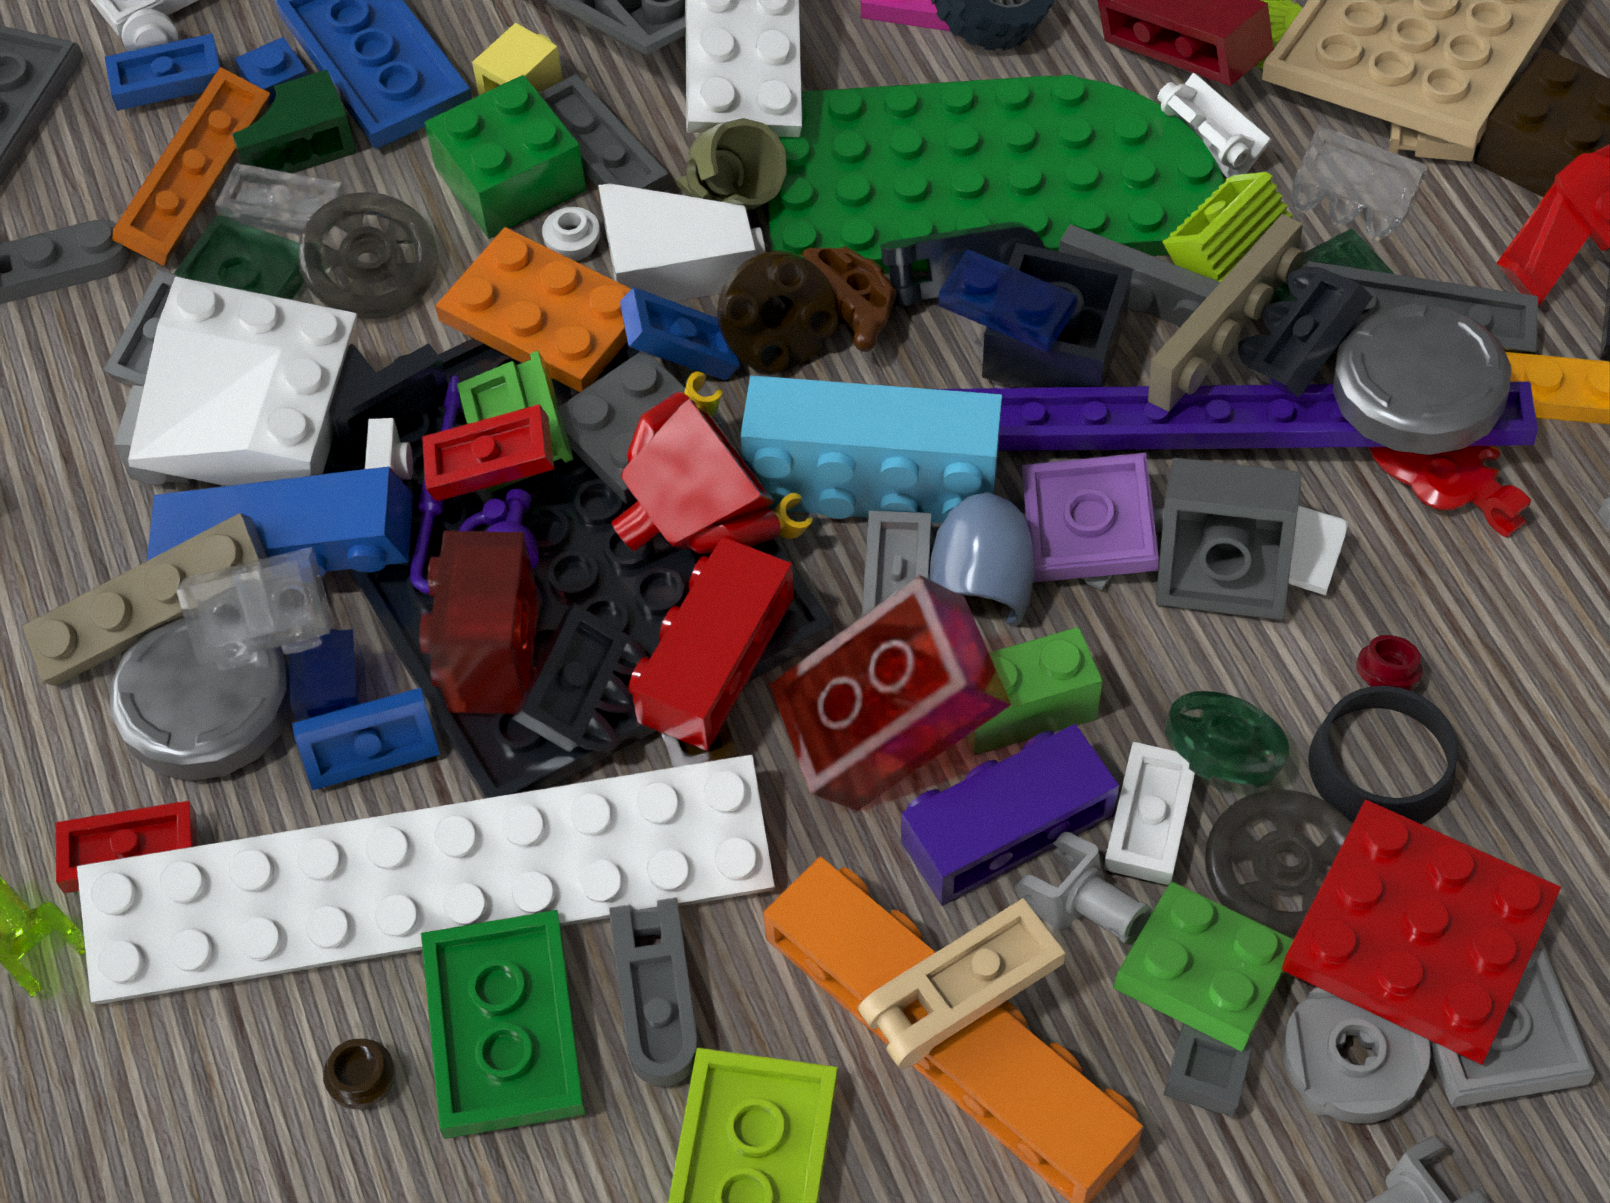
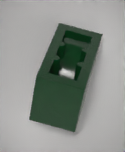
M328 70L275 85L276 98L265 115L252 125L232 133L250 187L357 153L346 112Z

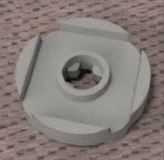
M1318 987L1309 992L1307 999L1294 1009L1282 1039L1283 1065L1291 1084L1299 1092L1301 1103L1308 1111L1315 1115L1330 1116L1336 1120L1349 1123H1374L1390 1118L1397 1112H1402L1410 1105L1430 1063V1043L1428 1039ZM1346 1036H1357L1359 1045L1365 1048H1372L1374 1056L1365 1058L1363 1065H1354L1348 1059L1342 1058L1337 1049L1344 1046Z

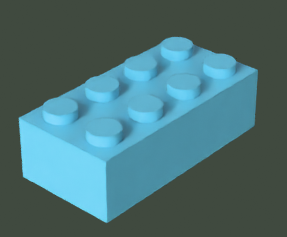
M750 375L740 436L742 458L775 502L767 507L773 511L786 495L797 493L803 499L797 506L786 509V512L823 514L834 519H844L850 516L868 518L869 511L931 513V523L942 524L949 512L968 496L986 492L995 494L1002 394Z

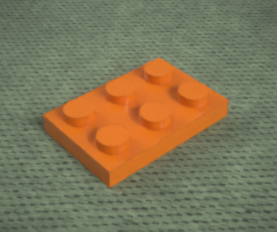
M504 227L440 299L435 308L440 322L521 363L531 360L530 354L539 351L547 363L551 378L578 392H582L593 384L628 341L620 301L631 288Z

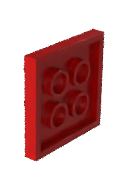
M1365 799L1285 956L1281 970L1482 1065L1560 892L1561 886Z

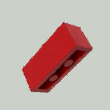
M723 536L710 557L702 556L696 563L691 574L688 595L681 607L673 606L668 611L660 629V642L650 659L643 657L638 662L629 683V693L633 695L637 723L707 752L794 599L792 563Z

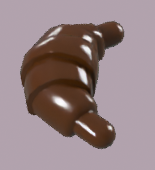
M846 246L842 248L805 249L799 255L815 264L827 277L835 297V311L838 316V322L846 323L853 328L855 332L853 338L854 346L862 352L873 350L877 344L879 334L883 332L887 325L897 296L896 289L884 275V269L873 259H867Z

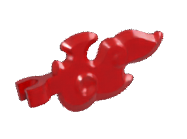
M1467 446L1463 449L1431 455L1395 451L1388 447H1369L1376 463L1390 476L1411 486L1415 496L1425 505L1434 509L1452 510L1472 501L1483 510L1489 525L1504 537H1509L1525 524L1526 520L1519 513L1530 505L1531 499L1516 486H1501L1496 482L1499 474L1498 469L1489 468L1483 464L1487 459L1495 460L1499 458L1500 451L1497 446Z

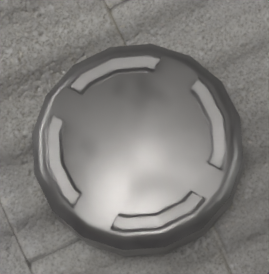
M1411 304L1382 309L1352 327L1339 344L1332 391L1342 416L1364 437L1395 451L1431 455L1463 449L1490 433L1505 410L1510 387L1511 364L1501 342L1477 320L1448 308Z
M217 610L203 611L178 618L143 635L124 653L110 683V714L132 756L157 774L188 781L226 776L257 760L282 734L293 707L292 674L272 634L245 616Z

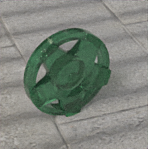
M1196 691L1184 694L1172 704L1165 721L1164 735L1167 736L1173 748L1189 762V770L1206 780L1216 777L1234 783L1253 784L1257 788L1266 786L1281 772L1289 755L1288 739L1282 728L1273 718L1255 705L1225 693ZM1200 709V717L1184 714L1191 710ZM1274 753V758L1268 762L1264 755Z

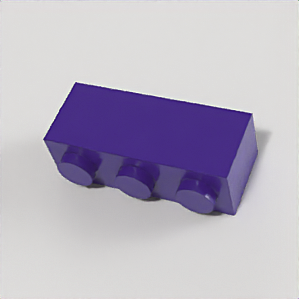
M1075 723L1056 734L1054 731H1045L1036 735L1025 744L1020 752L999 763L997 760L981 763L972 769L962 782L942 792L938 789H933L916 797L908 805L907 809L901 812V843L938 902L943 906L1056 847L1053 843L1062 833L1069 832L1077 836L1113 817L1119 785Z

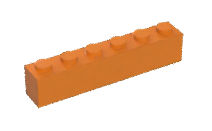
M820 856L763 912L766 940L888 1045L890 1042L880 1028L871 1029L858 1011L859 1005L869 994L936 952L921 940L920 931L906 915L895 909L888 913L870 898L871 894L868 887L853 871L846 867H841L837 870ZM918 999L903 1009V1013L912 1025L929 1015ZM1008 1001L1003 1002L934 1046L922 1060L912 1065V1067L1070 1203H1091L1137 1151L1143 1125L1137 1121L1138 1115L1133 1106L1116 1091L1107 1088L1102 1092L1081 1074L1082 1068L1079 1062L1064 1047L1054 1042L1049 1043L1047 1046L1029 1031L1024 1016Z

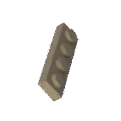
M1282 214L1151 359L1148 402L1169 412L1185 393L1193 394L1200 387L1208 367L1219 355L1225 357L1231 352L1242 328L1251 318L1258 320L1263 315L1264 307L1270 304L1273 293L1283 282L1288 284L1287 276L1289 273L1301 269L1305 256L1304 251L1300 250L1303 223Z
M238 513L22 626L42 683L57 686L131 648L149 631L178 618L197 614L274 573L252 518Z

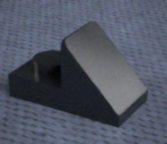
M429 343L410 354L396 358L389 366L378 372L373 370L354 344L349 345L329 408V414L339 445L345 454L367 443L369 419L394 418L395 424L398 426L445 399L448 383L442 359Z

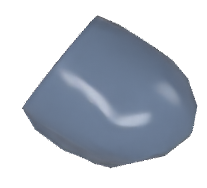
M989 492L968 496L947 515L937 531L930 564L928 595L930 606L937 616L947 613L946 596L970 595L993 599L1011 607L1006 620L1008 625L1017 627L1023 621L1031 599L1034 576V549L1026 519L1011 501Z

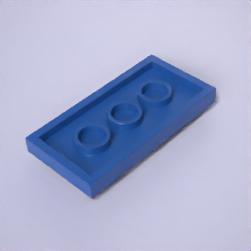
M275 0L279 16L319 72L328 70L340 101L375 150L425 127V121L472 99L470 87L404 0Z

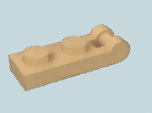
M1022 898L869 994L859 1005L858 1011L871 1029L880 1028L890 1042L886 1048L887 1052L899 1069H905L922 1060L934 1046L1063 965L1066 952L1025 899ZM918 999L929 1015L912 1025L903 1013V1009Z

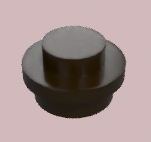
M351 1039L341 1043L328 1057L323 1071L324 1085L330 1097L337 1104L349 1109H365L379 1103L389 1093L395 1080V1065L390 1053L383 1045L371 1039Z

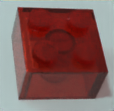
M444 531L440 557H431L428 568L430 596H435L433 612L424 613L420 624L421 651L423 654H431L433 687H441L449 712L515 713L531 682L539 611V598L524 533Z

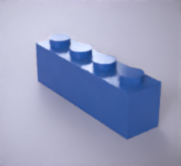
M387 466L154 495L147 561L238 513H242L252 518L274 574L267 578L293 575L298 578L315 579L322 577L328 571L346 569L361 572L380 571L385 565L409 562L413 494L394 471ZM265 578V579H263V580H261V581H259V582H257V583H255V584H253V585L262 584V583H264V582L266 581L267 578Z

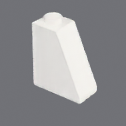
M610 183L598 185L615 281L631 289L635 287L673 302L720 294L727 279L742 263L756 255L765 253L761 228L750 229L744 205Z

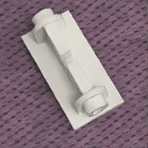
M1194 72L1185 84L1176 85L1173 82H1169L1158 94L1161 110L1168 116L1175 114L1199 136L1215 158L1221 173L1227 178L1233 175L1246 174L1272 141L1265 132Z

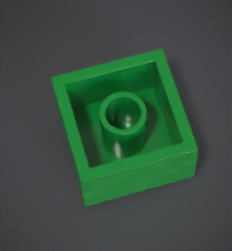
M524 75L424 122L435 169L488 239L498 235L504 227L510 229L586 191L579 143Z

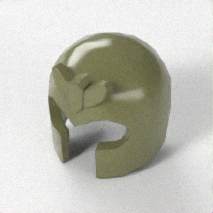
M741 118L719 123L697 136L688 152L686 176L680 177L676 184L686 196L744 205L746 212L749 213L775 198L787 173L786 151L778 135L762 122Z

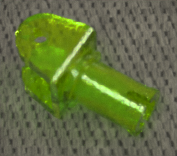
M0 874V964L6 973L32 998L43 988L18 959L52 930H55L81 956L86 952L84 935L54 903L45 902L37 908H31L4 881Z

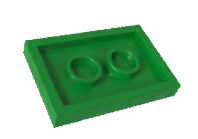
M558 910L421 933L439 1129L443 1138L448 1139L585 1115L562 928Z

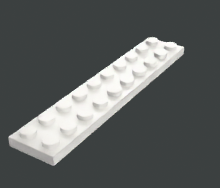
M752 755L77 866L91 1003L98 1005L422 950L421 933L553 910H558L561 926L610 918V907L630 904L631 911L657 907V900L677 897L678 906L773 891L775 889Z

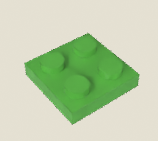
M1171 881L1118 970L1113 989L1243 1052L1284 973L1281 968L1294 939Z

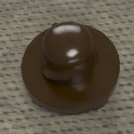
M771 251L748 259L727 279L718 300V326L725 343L742 361L767 373H777L809 359L821 348L826 339L834 333L838 325L835 297L827 277L811 261L792 252Z

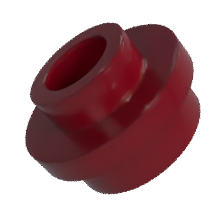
M1380 635L1373 638L1369 645L1362 648L1356 661L1358 674L1370 687L1394 686L1412 691L1419 685L1423 675V667L1420 663L1421 654L1417 647L1410 641L1394 635Z

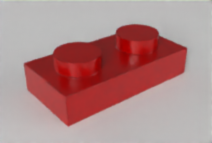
M540 404L422 437L426 490L435 501L554 469L549 417Z
M182 801L55 822L57 885L63 893L79 891L77 866L197 846L196 812L190 801Z

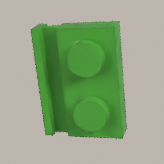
M539 351L530 354L531 360L517 366L511 361L457 384L467 424L540 404L549 417L553 461L562 458L566 463L573 460L548 366ZM531 476L487 488L492 493Z

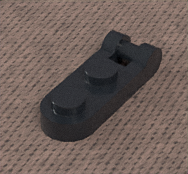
M1006 222L883 243L880 246L882 264L889 266L890 283L897 291L893 306H906L918 303L924 299L1001 287L1016 242L1045 249L1043 241L1031 227L1021 222ZM920 259H926L928 275L913 278L912 263Z

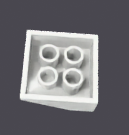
M175 277L157 325L128 457L129 467L224 486L322 475L335 434L329 408L350 344H354L358 349L357 313Z

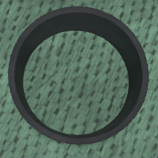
M1372 686L1348 694L1331 709L1312 739L1308 756L1309 771L1313 784L1321 798L1336 813L1354 823L1366 799L1423 824L1438 814L1450 798L1455 782L1458 748L1456 736L1450 722L1432 702L1407 689L1394 686ZM1367 708H1381L1403 713L1420 722L1436 737L1445 753L1448 767L1442 778L1434 786L1420 794L1402 798L1372 794L1352 783L1335 764L1329 746L1331 724L1345 714Z

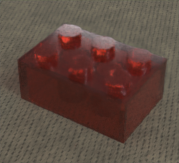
M922 575L917 576L769 684L810 794L856 811L869 804L1012 705L965 597Z

